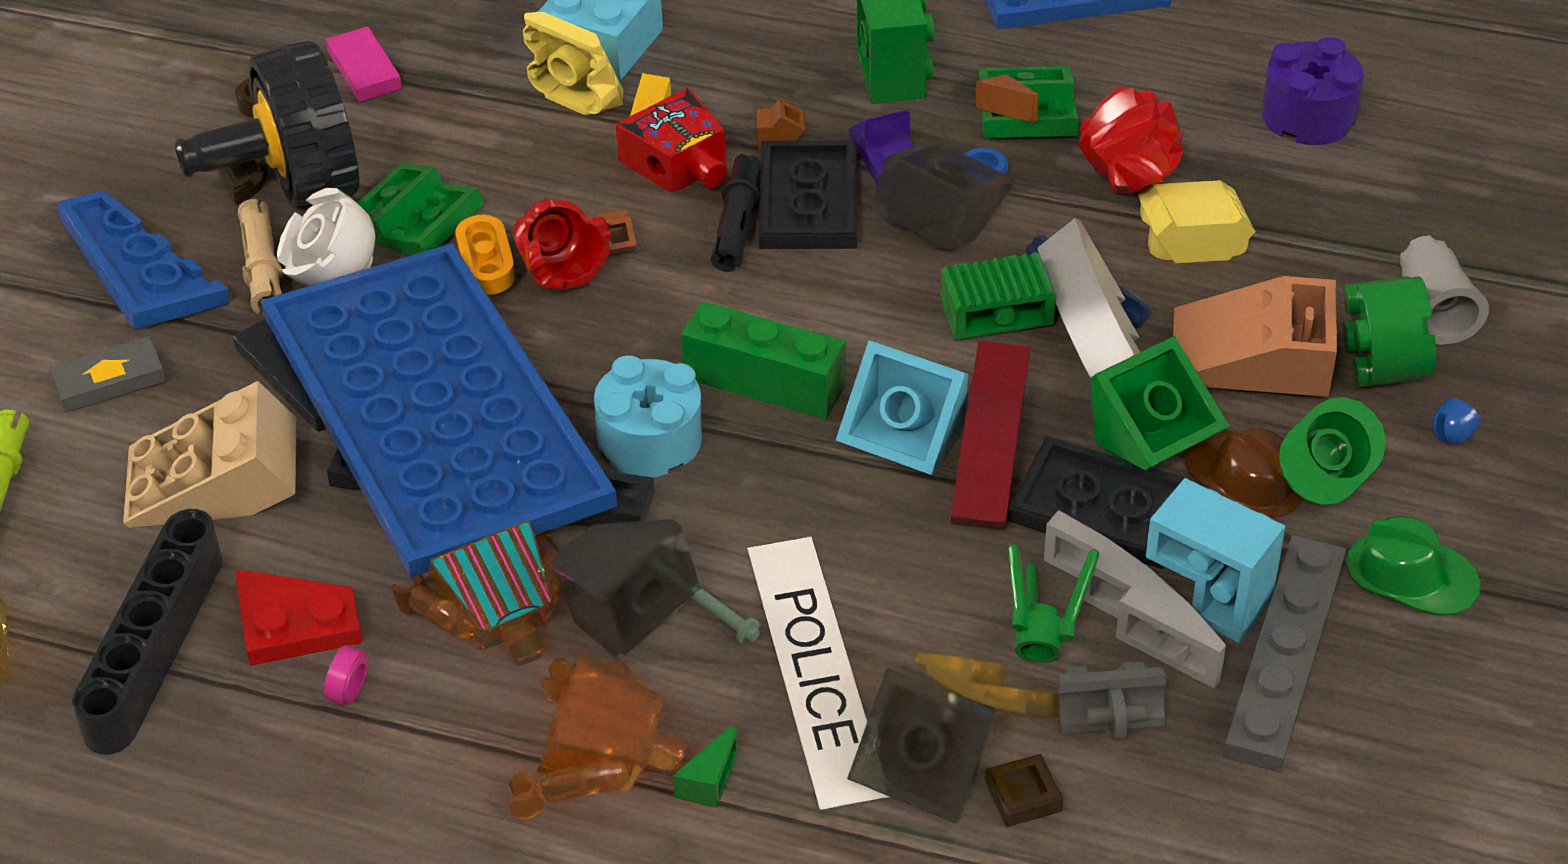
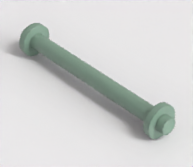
M652 542L640 544L635 549V565L639 568L650 566L737 631L736 640L745 645L757 640L760 635V623L755 618L744 620L659 557L657 555L658 548Z

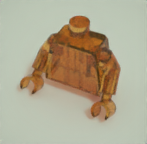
M580 652L573 667L567 659L557 658L549 666L551 678L545 677L541 680L545 699L549 703L557 704L537 768V772L543 774L541 781L536 782L533 775L528 772L515 773L509 781V787L514 796L520 797H511L508 799L507 804L514 817L527 820L540 813L544 806V798L548 803L586 795L629 791L646 764L674 774L684 755L686 741L656 730L664 701L659 693L646 687L626 664L622 662L602 663Z

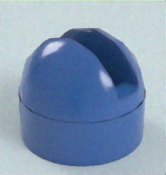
M1456 398L1446 399L1436 411L1432 420L1433 433L1440 442L1454 445L1463 444L1470 439L1481 424L1477 412L1469 404Z

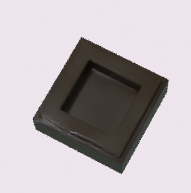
M1042 754L990 767L985 770V783L1006 827L1062 812L1063 797Z

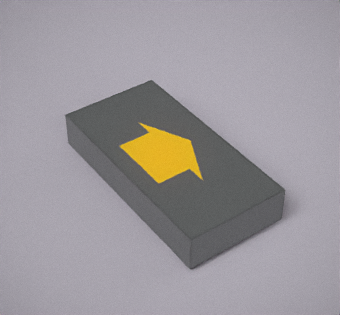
M150 336L49 367L65 413L166 382L162 365Z

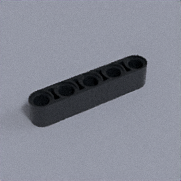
M199 509L181 510L170 516L165 522L73 695V709L85 744L92 752L105 755L114 754L128 747L135 739L221 569L223 559L212 517L205 511Z

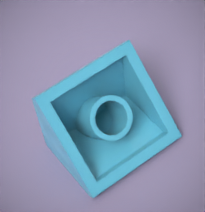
M869 340L835 441L927 474L935 475L964 430L967 411L968 374Z

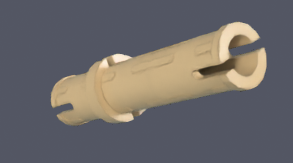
M250 199L243 202L237 212L246 259V266L243 265L242 268L243 278L250 288L252 310L259 314L261 311V300L282 294L279 278L282 279L283 271L281 263L278 262L275 256L269 220V207L262 201L260 213L258 199Z

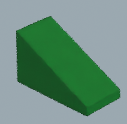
M730 726L673 775L674 798L717 808L739 750L737 727Z

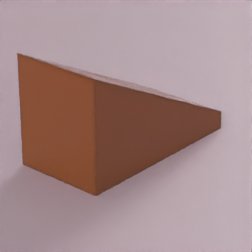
M1007 74L976 81V109L1036 122L1038 93Z

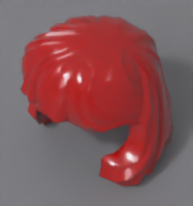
M546 198L542 201L534 202L531 208L526 210L525 215L520 217L513 227V236L519 253L533 279L543 290L562 291L587 285L602 269L611 253L609 242L612 234L609 231V223L606 222L605 218L587 217L577 205L567 200L552 201Z

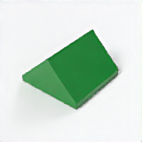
M1175 336L1108 367L1090 378L1094 443L1144 470H1148L1230 427Z

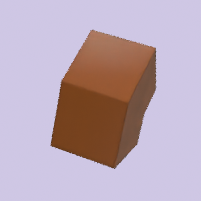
M781 99L772 108L756 109L758 151L761 150V141H796L805 131L804 112Z
M627 209L596 214L597 217L605 218L606 222L609 223V229L622 227V229L610 231L612 236L609 242L611 252L609 256L635 252L637 245L631 216L628 215Z

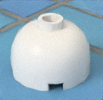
M325 188L312 194L306 201L313 206L306 211L303 217L295 212L281 235L277 259L278 262L285 265L286 269L282 271L287 276L307 287L368 269L373 261L375 230L370 216L351 197L337 188Z

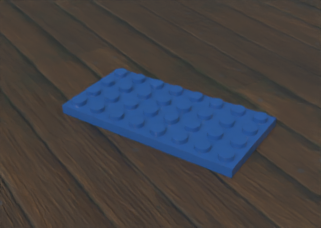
M453 243L261 300L263 314L410 578L437 569L433 560L443 557L446 565L451 564L447 557L448 554L453 563L458 562L455 551L464 549L468 558L472 557L468 546L471 547L474 555L480 554L475 543L487 539L491 549H496L497 547L492 536H494L498 546L502 547L504 545L498 534L504 531L508 532L512 542H516L518 539L512 528H515L520 540L525 539L519 525L528 522L534 536L617 507L615 488Z

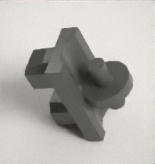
M1143 661L1123 663L1114 671L1093 672L1086 666L1066 667L1063 670V674L1058 675V726L1060 733L1069 734L1109 730L1112 740H1124L1127 737V729L1165 726L1164 691L1166 674L1163 667L1148 668Z

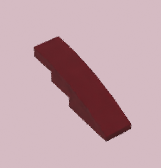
M978 341L952 506L951 523L954 525L1006 530L1031 346Z

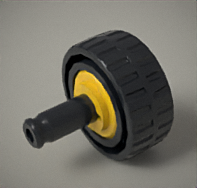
M312 41L278 47L256 54L250 58L249 79L254 101V119L195 134L187 140L180 138L174 143L181 171L186 177H192L196 172L207 173L266 157L268 164L274 169L287 201L294 209L298 210L312 207L313 205L306 200L312 194L322 189L337 188L350 197L358 192L360 185L356 150L344 104L333 73L322 50Z

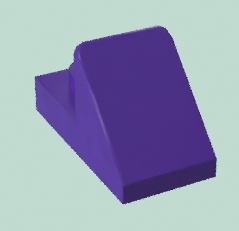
M908 109L868 118L849 128V137L851 140L856 141V149L881 194L926 183L927 168L910 141V112Z

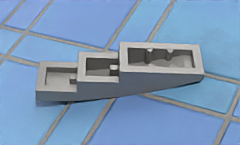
M1074 218L1037 249L1055 291V302L1061 318L1091 378L1094 374L1140 353L1134 342L1139 338V335L1121 305L1126 300L1082 222Z
M1058 510L1046 526L1044 561L1078 578L1088 552L1091 549L1098 550L1099 558L1083 601L1118 618L1117 639L1215 689L1221 680L1226 644L1192 605L1152 569L1110 539Z

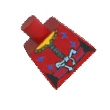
M686 88L615 123L618 161L669 192H677L697 181H700L707 188L713 189L718 187L727 176L725 133L723 127L690 88Z

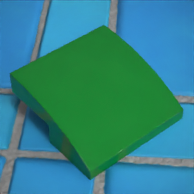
M1070 66L978 68V81L1007 74L1038 93L1036 122L980 110L983 138L1078 136L1079 118L1074 103V79Z
M401 162L363 196L357 204L370 216L375 230V243L398 253L411 256L438 248L456 231L459 223L471 217L484 202L479 189L476 187L442 183L436 167Z

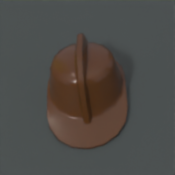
M1251 429L1246 431L1220 432L1187 449L1185 465L1189 474L1208 489H1212L1220 495L1255 512L1262 513L1269 518L1283 517L1295 511L1303 501V498L1292 490L1282 474L1279 454L1284 438L1272 431Z

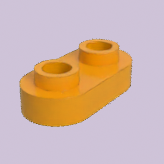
M475 215L460 222L455 231L458 252L486 295H496L507 290L515 280V271L504 224L498 218L490 215Z

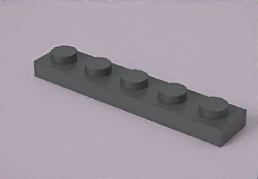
M1296 535L1291 536L1225 741L1223 758L1281 773L1343 568L1347 548Z

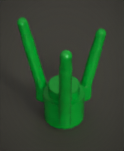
M1011 544L1008 547L1013 602L1012 629L1016 630L1014 652L1018 657L1030 662L1047 663L1054 661L1060 656L1061 642L1074 640L1075 621L1099 558V551L1091 549L1088 552L1064 616L1060 618L1056 608L1048 604L1038 603L1037 566L1033 563L1028 564L1026 568L1024 593L1019 547L1016 544Z

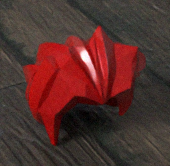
M1123 85L1105 97L1093 113L1083 119L1080 128L1081 138L1078 145L1087 161L1094 166L1095 172L1100 177L1109 181L1111 191L1114 194H1130L1144 191L1153 184L1163 182V178L1169 176L1176 169L1182 158L1184 147L1180 146L1184 134L1178 127L1179 123L1171 102H1160L1151 90L1137 92L1134 87L1125 89Z

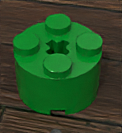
M1405 276L1344 284V304L1347 315H1351V320L1343 321L1342 333L1346 352L1356 351L1357 357H1353L1352 361L1356 387L1385 385L1433 377L1436 368L1435 335H1429L1427 318L1433 317L1423 279L1420 276Z

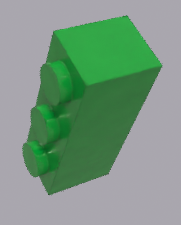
M701 301L681 333L682 363L693 368L695 379L700 384L825 420L828 418L846 386L845 340Z

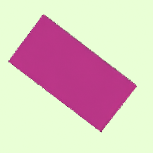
M368 26L326 39L329 55L358 102L402 89L400 75Z

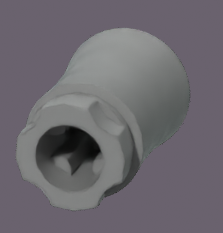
M1431 235L1421 236L1410 241L1408 248L1400 254L1402 277L1420 276L1425 283L1433 317L1427 318L1429 335H1435L1436 344L1439 345L1459 343L1472 337L1482 328L1488 318L1489 305L1487 299L1470 281L1461 268L1454 252L1447 247L1444 241L1435 240Z

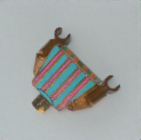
M526 520L431 559L428 574L430 586L426 585L423 575L420 574L411 577L414 585L410 588L402 589L397 587L396 584L392 585L391 588L401 612L405 614L418 613L458 640H470L478 651L486 650L505 642L515 664L520 666L538 659L546 652V648L536 628L545 625L551 620L554 604L562 597L566 558L552 539L551 530L535 535L530 521Z

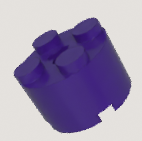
M1324 37L1318 42L1281 43L1273 48L1267 68L1262 104V118L1272 132L1281 137L1283 131L1297 135V143L1323 145L1341 140L1347 135L1348 128L1352 124L1354 126L1357 118L1364 71L1359 60L1345 50L1346 45L1342 40L1335 37Z

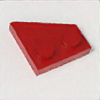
M248 570L235 571L246 652L250 666L338 649L344 645L363 644L352 587Z

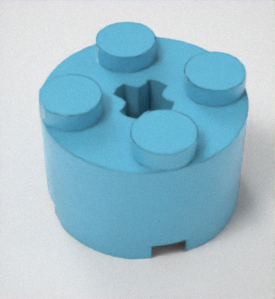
M623 356L616 359L612 364V370L599 381L594 393L596 439L600 454L603 453L610 460V466L618 472L647 477L662 476L668 474V469L681 463H683V466L689 463L698 453L702 442L701 391L695 379L693 368L683 363L674 364L658 359H639L635 356Z

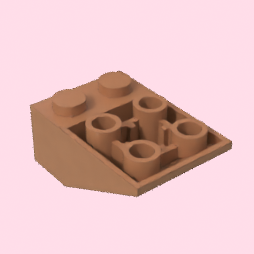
M1282 276L1175 307L1173 336L1177 338L1206 387L1329 397L1337 354L1336 280Z

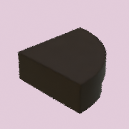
M265 157L218 169L220 179L235 205L243 203L256 195L264 186L268 175Z

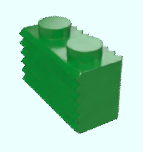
M1037 252L1032 253L1030 256L1024 253L1022 256H1005L1001 260L994 258L991 262L985 259L982 263L975 261L973 264L967 262L955 264L952 268L946 265L941 269V306H943L954 340L1054 325L1056 294L1040 254Z

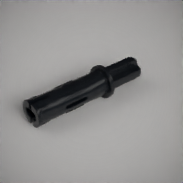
M742 153L735 158L730 181L723 186L721 195L724 207L722 216H720L715 247L711 255L712 265L723 272H732L735 270V267L739 268L741 266L752 209L759 203L760 191L757 188L760 174V160L754 154L746 156Z

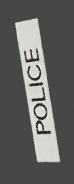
M812 537L747 548L820 810L890 797Z

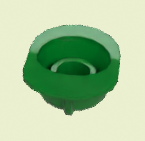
M1346 397L1327 399L1315 406L1284 438L1279 454L1282 474L1292 490L1304 500L1320 506L1336 505L1348 498L1376 470L1382 461L1386 446L1383 426L1375 413L1360 401Z
M1396 516L1386 518L1383 521L1374 520L1369 528L1368 535L1357 540L1348 551L1346 562L1350 577L1361 588L1374 594L1388 597L1419 611L1438 616L1456 615L1470 609L1479 598L1481 582L1476 569L1464 556L1441 545L1435 530L1426 522L1415 517Z

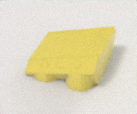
M546 12L525 13L524 20L526 26L523 29V38L525 44L534 53L535 57L527 66L528 79L538 91L545 94V98L583 115L598 114L601 111L623 105V88L595 33Z
M1221 180L1153 184L1138 194L1141 202L1140 213L1142 220L1150 225L1149 250L1156 258L1173 260L1174 263L1230 260L1233 256L1241 255L1246 251L1249 238L1255 233L1235 190Z

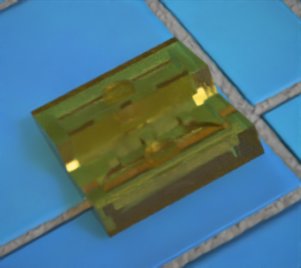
M916 651L915 664L942 685L964 697L1002 710L1057 717L1058 694L1004 687L1006 664Z

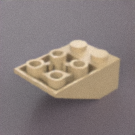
M256 381L238 391L228 393L221 400L195 413L183 416L179 421L152 435L143 436L129 446L123 524L128 528L163 525L170 516L185 509L205 511L212 517V520L252 516L295 495L296 417L259 381Z

